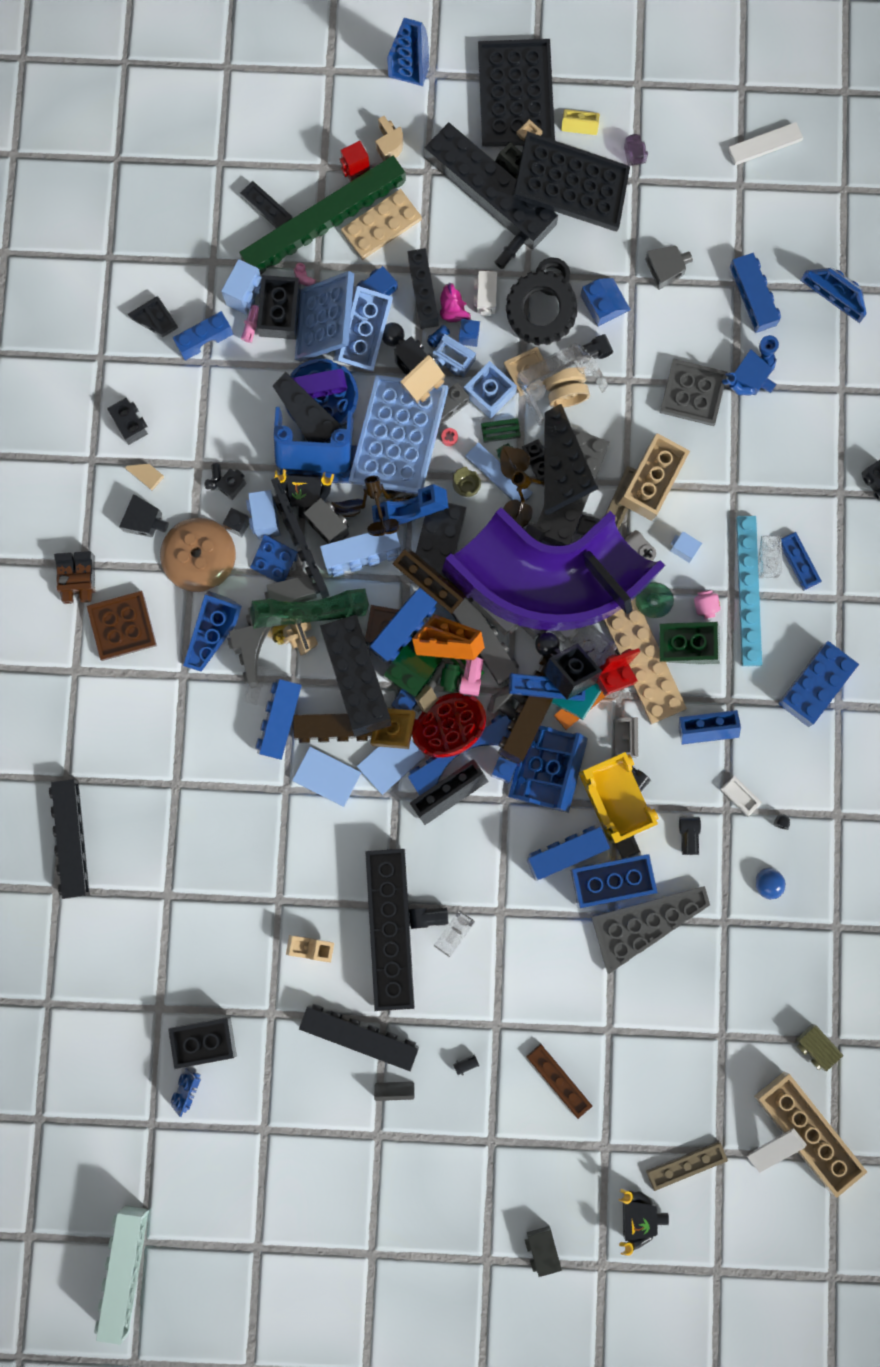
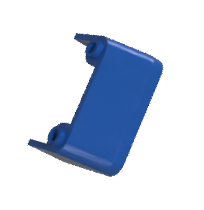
M276 407L274 456L275 464L279 470L283 471L285 469L290 472L307 473L326 472L325 474H345L349 471L354 423L352 411H348L347 429L335 430L331 435L330 443L293 441L292 430L287 426H282L283 416L280 407Z

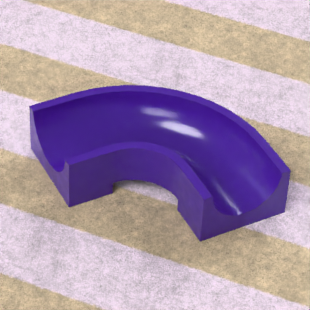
M500 507L488 524L472 541L453 555L451 553L446 557L441 572L467 598L472 597L482 607L508 622L536 630L563 631L595 624L621 610L620 606L585 566L583 554L587 551H591L628 594L631 601L657 577L666 565L661 560L654 562L637 553L618 531L615 523L616 516L611 511L578 541L565 546H550L532 538Z

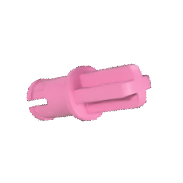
M257 305L251 306L248 318L244 321L245 327L241 340L252 343L257 328L259 310Z

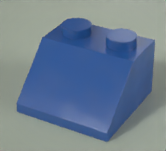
M613 278L597 279L582 287L580 296L597 327L630 311L629 305Z

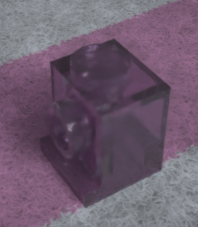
M632 134L626 137L624 150L628 165L633 166L646 163L648 151H646L645 142L641 141V136Z

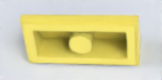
M564 109L561 130L597 135L600 114Z

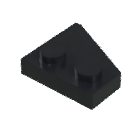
M158 296L128 314L131 320L161 337L168 335L178 328Z

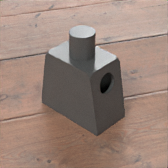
M677 246L647 251L645 258L658 290L681 278L686 271L685 264L693 262L690 251L680 254Z

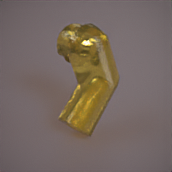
M284 616L272 628V639L278 645L284 644L283 630L290 623Z

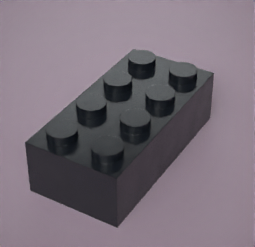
M448 503L449 508L425 516L416 549V554L446 580L449 579L441 571L446 557L451 553L453 555L456 554L466 516V507Z

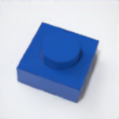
M401 689L391 706L395 709L412 710L417 702L414 697Z

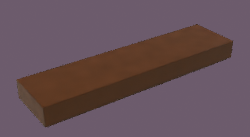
M539 1044L526 1056L577 1119L593 1107L542 1044Z

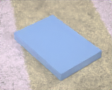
M410 741L409 749L378 747L357 767L383 795L424 759L425 755Z
M309 747L292 781L345 807L361 772Z

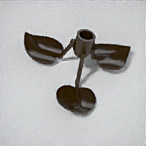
M503 446L500 456L501 471L506 478L510 479L517 486L516 490L521 498V502L516 499L510 500L503 509L524 528L532 518L533 509L530 505L524 504L525 499L522 489L528 488L531 482L544 485V482L529 477L524 473L530 464V458L526 451L520 448Z
M373 475L364 480L363 500L331 501L335 508L334 512L337 515L341 514L343 517H352L358 515L361 509L365 508L367 495L371 499H375L380 522L370 524L367 531L371 536H383L397 532L399 522L393 518L383 519L378 499L381 493H383L386 499L391 498L393 501L406 500L414 494L388 489L385 491L379 477Z

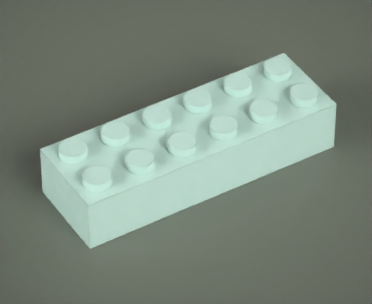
M125 1206L113 1217L112 1228L115 1229L108 1245L111 1253L105 1263V1270H108L107 1278L103 1279L101 1291H104L103 1299H100L98 1305V1312L101 1314L100 1320L96 1321L94 1333L97 1334L96 1341L121 1345L129 1334L149 1209Z

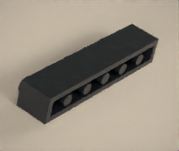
M71 779L51 782L49 796L53 799L51 816L55 820L53 836L56 837L57 841L54 851L59 862L56 865V872L60 876L61 883L58 884L59 895H62V899L90 896L79 781Z
M317 1004L307 1006L299 1030L411 1072L419 1047L416 1046L417 1042L406 1038L405 1041L397 1039L398 1035L388 1031L386 1034L378 1032V1027L369 1024L368 1027L360 1025L361 1021L354 1018L346 1020L342 1018V1014L331 1011V1013L323 1011L324 1007Z

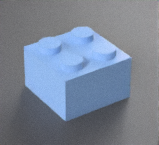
M238 259L221 291L228 307L245 315L247 314L251 306L255 304L254 299L256 295L260 294L261 275L259 269Z
M490 361L464 386V391L469 395V400L490 419L516 394L517 385Z
M272 491L248 493L249 500H246L247 510L250 512V516H252V518H249V524L253 534H256L258 539H263L264 535L269 537L281 536L277 507Z

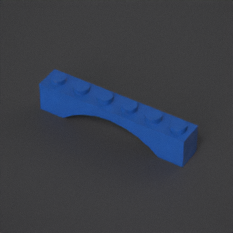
M498 715L492 719V724L485 727L480 738L466 751L480 746H498L503 736L506 737L508 733L506 728L510 720L507 715L503 717ZM460 754L445 758L431 757L426 761L427 765L422 768L417 766L409 771L411 775L408 776V779L420 796L438 784L445 768Z

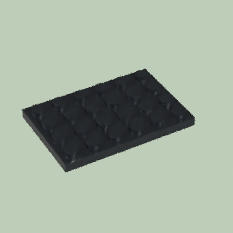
M550 39L478 41L482 146H507L510 142L513 145H523L524 141L516 134L529 119L543 131L542 137L555 141Z
M527 131L513 198L617 232L620 227L630 166Z

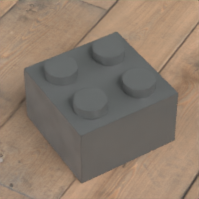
M320 498L304 512L307 523L327 544L345 539L349 535V526L346 524L347 520L341 514L337 515L334 512L335 508L328 500L324 502Z

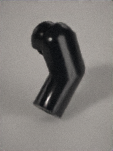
M219 463L211 465L212 478L211 480H205L204 483L207 490H215L217 488L215 484L222 478Z

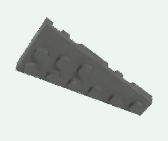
M705 886L591 917L607 975L710 906Z

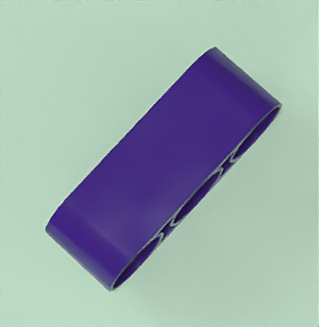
M342 369L293 378L313 398L342 393L348 389L345 373Z

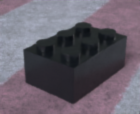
M262 275L257 321L259 337L296 339L301 292L299 278Z
M231 1016L175 1026L168 1029L174 1069L233 1059L237 1056Z

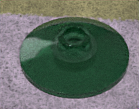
M652 582L636 596L635 602L638 610L643 615L649 618H661L671 611L674 597L667 586ZM656 601L658 604L652 605L651 602Z

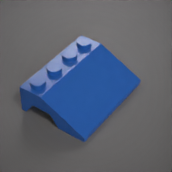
M540 726L524 760L516 766L508 797L569 813L588 738L581 733L572 734Z

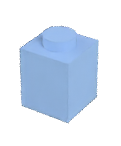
M682 532L680 536L676 534L670 543L673 545L670 551L690 563L702 543L687 533Z

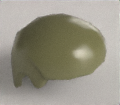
M462 467L453 474L452 485L457 494L464 497H472L480 490L481 479L476 471Z

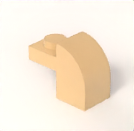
M382 116L378 119V124L384 136L377 139L375 144L377 152L382 160L385 161L393 155L397 158L402 152L403 132L401 127L395 129L392 121H388L385 116Z
M289 935L286 955L331 963L334 943Z

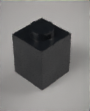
M231 508L223 522V526L226 530L243 537L249 526V517Z

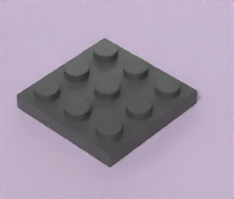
M673 358L660 413L715 426L725 386L722 380L727 378L725 374L728 372Z

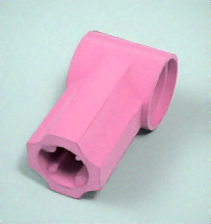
M476 657L475 660L466 661L464 677L462 676L460 686L461 694L479 696L480 677L484 659Z

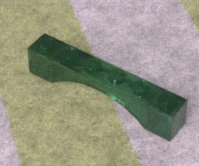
M365 588L346 590L328 598L309 602H283L274 599L255 600L251 603L250 616L253 629L347 618L353 615H357V617L365 616L369 602Z

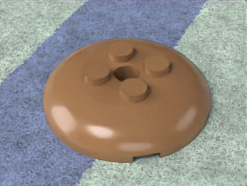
M191 518L175 525L165 536L160 550V561L166 576L179 588L191 592L208 591L222 584L232 572L236 560L235 545L228 531L219 523L207 518ZM199 549L202 551L199 557H193L192 553Z

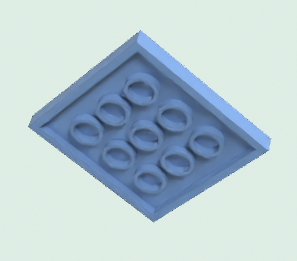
M347 271L301 289L294 360L301 362L348 346L354 273Z

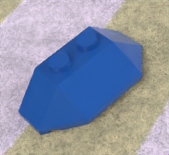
M833 267L805 271L800 280L859 324L867 313L863 289L859 287L857 282L849 280L840 270H835Z

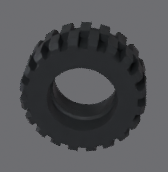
M538 270L536 273L531 271L527 273V276H521L518 282L510 288L511 292L507 295V305H505L507 319L512 330H514L519 338L524 339L525 342L534 343L539 346L540 344L550 345L552 342L560 341L564 335L566 336L569 333L571 327L574 326L578 312L576 295L570 283L566 282L560 274L556 275L553 271L544 272L543 270ZM537 291H548L559 302V313L556 319L548 325H535L525 316V302L531 294Z

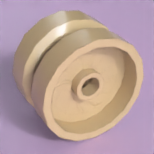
M582 368L562 369L548 375L544 379L546 390L550 392L548 399L551 407L554 408L559 404H562L564 408L571 407L589 399L590 392L588 386L584 384L586 376Z

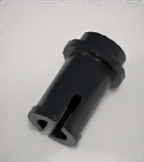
M474 1054L459 1062L456 1060L453 1066L457 1075L461 1074L463 1076L464 1072L479 1067V1063Z

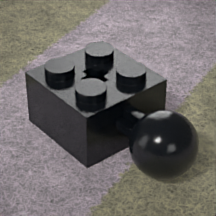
M390 322L385 325L382 341L388 346H396L394 349L395 363L406 376L428 355L435 361L431 354L424 352V347L418 339L415 341L411 336L404 340L405 332L400 324Z
M544 632L535 641L537 652L544 657H551L543 673L566 700L595 685L602 670L577 643L561 652L559 650L560 641L558 637L553 633Z

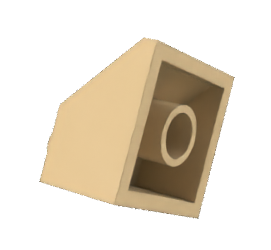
M428 355L400 382L402 388L418 404L420 401L423 403L430 397L429 392L433 388L437 390L443 385L445 374L431 356Z

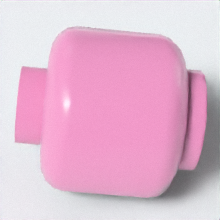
M712 590L698 592V596L694 598L696 613L704 616V619L715 617V613L721 609L718 594Z

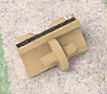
M299 617L293 619V622L289 624L291 629L286 631L288 637L283 640L285 644L290 643L292 649L298 647L299 653L302 656L315 648L318 643L315 636L308 638L305 636L304 632L312 629L309 619L300 620Z

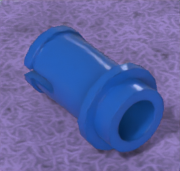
M441 325L438 330L428 336L427 343L432 348L437 347L444 334H450L449 329L445 325Z

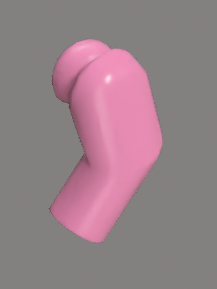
M297 263L294 268V274L296 278H299L300 283L305 286L315 284L316 280L307 276L305 265Z

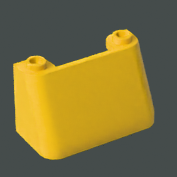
M626 752L579 772L583 786L604 833L611 844L620 842L658 825L657 820L659 819L655 809H651L646 805L632 773L634 761L630 754L627 755Z

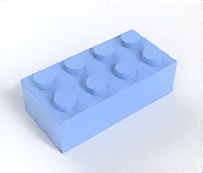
M360 286L353 287L348 346L335 351L334 361L367 371L374 370L393 297Z
M396 532L383 536H371L365 533L320 546L329 576L333 575V577L341 576L349 570L351 572L359 571L363 566H377L384 560H388V562L395 561L401 554V546Z

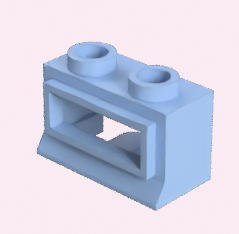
M444 334L442 340L433 351V358L438 365L446 366L454 375L465 377L476 360V353ZM447 346L458 355L465 357L466 361L462 365L442 353L443 347Z

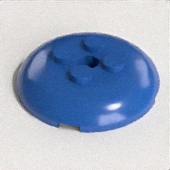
M313 359L296 367L290 374L292 378L336 369L344 370L348 388L345 392L328 395L323 401L317 398L314 399L341 426L345 424L348 418V411H352L353 414L358 403V388L350 371L343 365L341 366L329 359ZM287 410V413L289 414V416L291 417V419L294 421V419L292 418L291 414H290L289 411Z

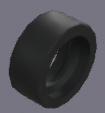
M550 257L544 259L536 268V272L538 270L544 271L550 267L557 268L563 273L564 280L566 282L570 281L569 266L559 258ZM541 291L546 295L554 296L552 293L548 291Z

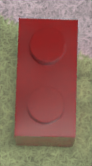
M361 141L340 150L341 171L345 178H349L350 182L370 170L369 156Z

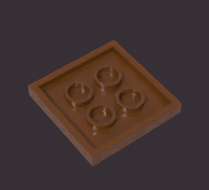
M143 591L87 606L101 661L157 646Z

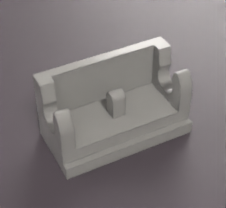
M638 717L615 719V756L626 752L632 758L638 757Z

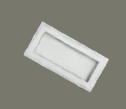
M732 776L720 788L747 817L762 803L735 776Z

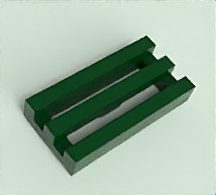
M518 418L481 423L483 442L521 438ZM513 424H515V426L495 428V429H487V430L485 429V428H492V427H499V426H506V425H513ZM516 430V433L490 437L486 436V434L502 433Z

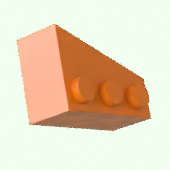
M435 614L412 638L416 655L475 660L485 648L481 631Z

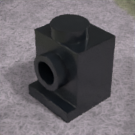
M230 468L215 485L218 490L233 500L247 483L243 479L245 475L238 469L233 471ZM232 478L235 479L234 483H228Z

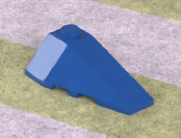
M211 591L205 594L183 666L202 672L230 634L229 631H232L237 624L242 608L240 604L226 596Z

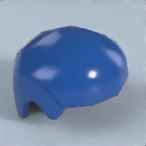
M766 868L757 874L756 889L762 897L769 900L777 899L784 893L785 879L778 870Z

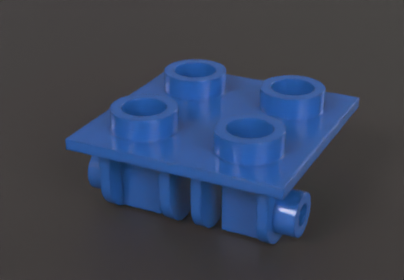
M264 535L250 568L276 582L286 580L293 562H296L299 556L294 549Z
M187 1068L180 1075L178 1090L174 1092L171 1098V1107L179 1117H182L183 1113L190 1110L192 1099L195 1097L191 1092L196 1093L197 1090L193 1088L197 1089L201 1081V1074L196 1072L192 1074Z

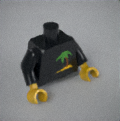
M283 469L282 475L277 474V470H275V478H279L283 493L286 494L290 506L299 507V517L305 518L304 512L320 498L323 501L326 500L331 492L334 474L330 478L325 476L326 472H323L322 476L288 474L286 479L285 469Z
M620 1189V1192L624 1193V1197L618 1199L623 1204V1238L628 1242H620L619 1246L625 1247V1251L621 1252V1255L630 1256L634 1250L641 1248L650 1242L653 1236L658 1235L657 1225H669V1214L657 1213V1205L653 1202L652 1198L643 1192Z

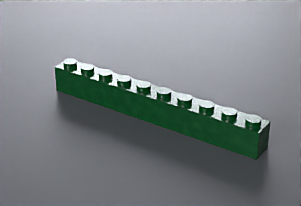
M394 155L241 250L239 252L241 260L257 267L260 275L263 274L268 267L279 264L287 255H293L303 245H309L314 238L325 235L330 228L339 226L349 216L353 217L362 208L371 206L376 199L385 197L395 187H401L406 181V172Z

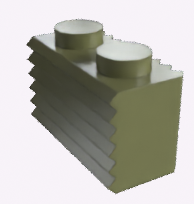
M811 1024L795 1039L798 1042L797 1048L804 1055L808 1054L812 1058L810 1062L817 1070L828 1071L843 1057V1054L815 1024Z

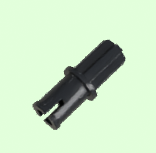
M520 235L515 236L510 244L503 248L504 251L494 261L500 269H504L508 262L516 257V252L524 244L525 240Z

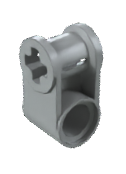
M634 530L625 538V541L641 556L648 554L650 557L647 556L646 559L651 561L655 559V548L651 546L639 531Z

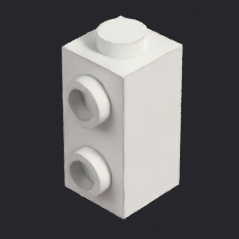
M479 271V276L475 278L474 289H478V295H474L473 307H477V313L483 316H490L495 314L497 272Z

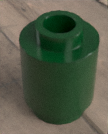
M445 663L440 681V686L443 687L444 691L454 692L455 689H459L461 678L459 665Z

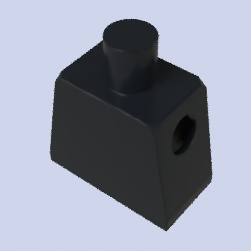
M133 494L119 527L126 533L153 537L156 530L165 533L169 522L161 520L162 512L157 507Z

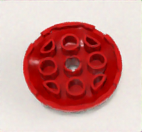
M461 693L440 696L427 713L422 711L418 719H415L412 731L413 741L420 751L432 757L445 758L458 755L474 745L482 735L486 725L485 709L474 696H464Z

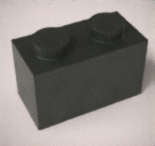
M550 1226L527 1232L528 1239L524 1240L527 1251H532L534 1258L530 1260L533 1272L537 1271L538 1277L562 1271Z

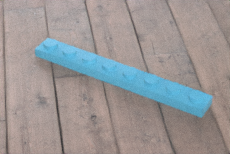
M737 516L742 666H762L756 516Z

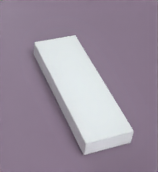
M792 1128L750 1152L747 1158L758 1172L761 1173L804 1149L807 1144L796 1130Z

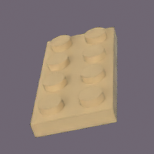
M399 189L344 226L341 232L360 258L364 260L420 222L422 216L404 192Z

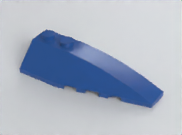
M403 18L387 57L388 76L390 78L419 86L424 85L429 69V45L427 31L422 22Z

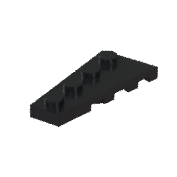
M286 371L272 385L308 442L325 443L332 433L341 426Z

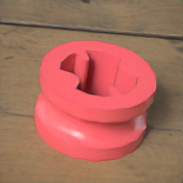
M453 428L443 430L441 434L442 443L446 446L456 444L458 440L457 431ZM447 433L454 435L453 441L445 440Z

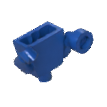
M771 335L763 337L759 343L761 356L759 357L750 349L734 373L725 374L728 379H723L722 383L724 385L729 384V387L737 395H756L760 388L771 393L777 385L768 379L777 362L774 355L779 348L777 338Z

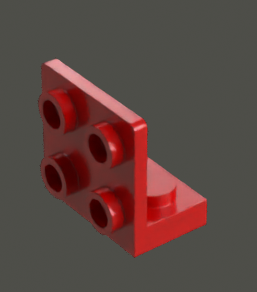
M639 648L635 650L627 649L618 656L613 654L606 658L605 664L599 667L602 673L597 683L604 696L638 682L629 664L641 652Z

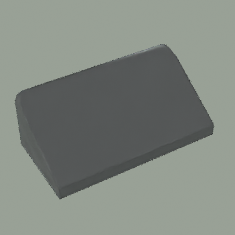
M414 1082L375 1083V1101L413 1100L415 1098Z

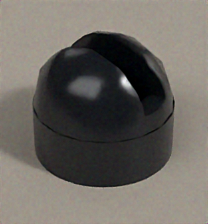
M780 814L775 818L773 825L780 829L789 830L790 819L787 815Z

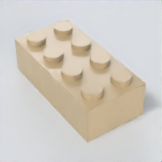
M656 433L623 493L619 504L652 521L658 515L690 451Z

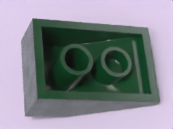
M718 622L659 624L660 662L720 664V628Z
M411 639L391 663L383 677L400 690L402 689L415 698L423 690L444 657L416 655L413 640Z

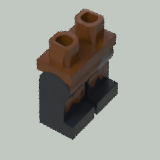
M91 551L74 552V555L71 552L54 554L57 569V591L60 593L62 603H74L73 594H79L80 602L82 603L91 602L92 593H95V555Z

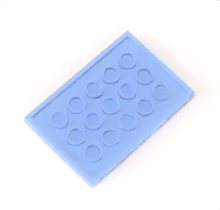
M376 375L349 482L365 486V478L375 475L379 477L384 489L418 495V489L424 488L449 388L447 385H442L437 390L433 388L429 392L430 397L423 403L420 401L417 404L402 388L401 378Z

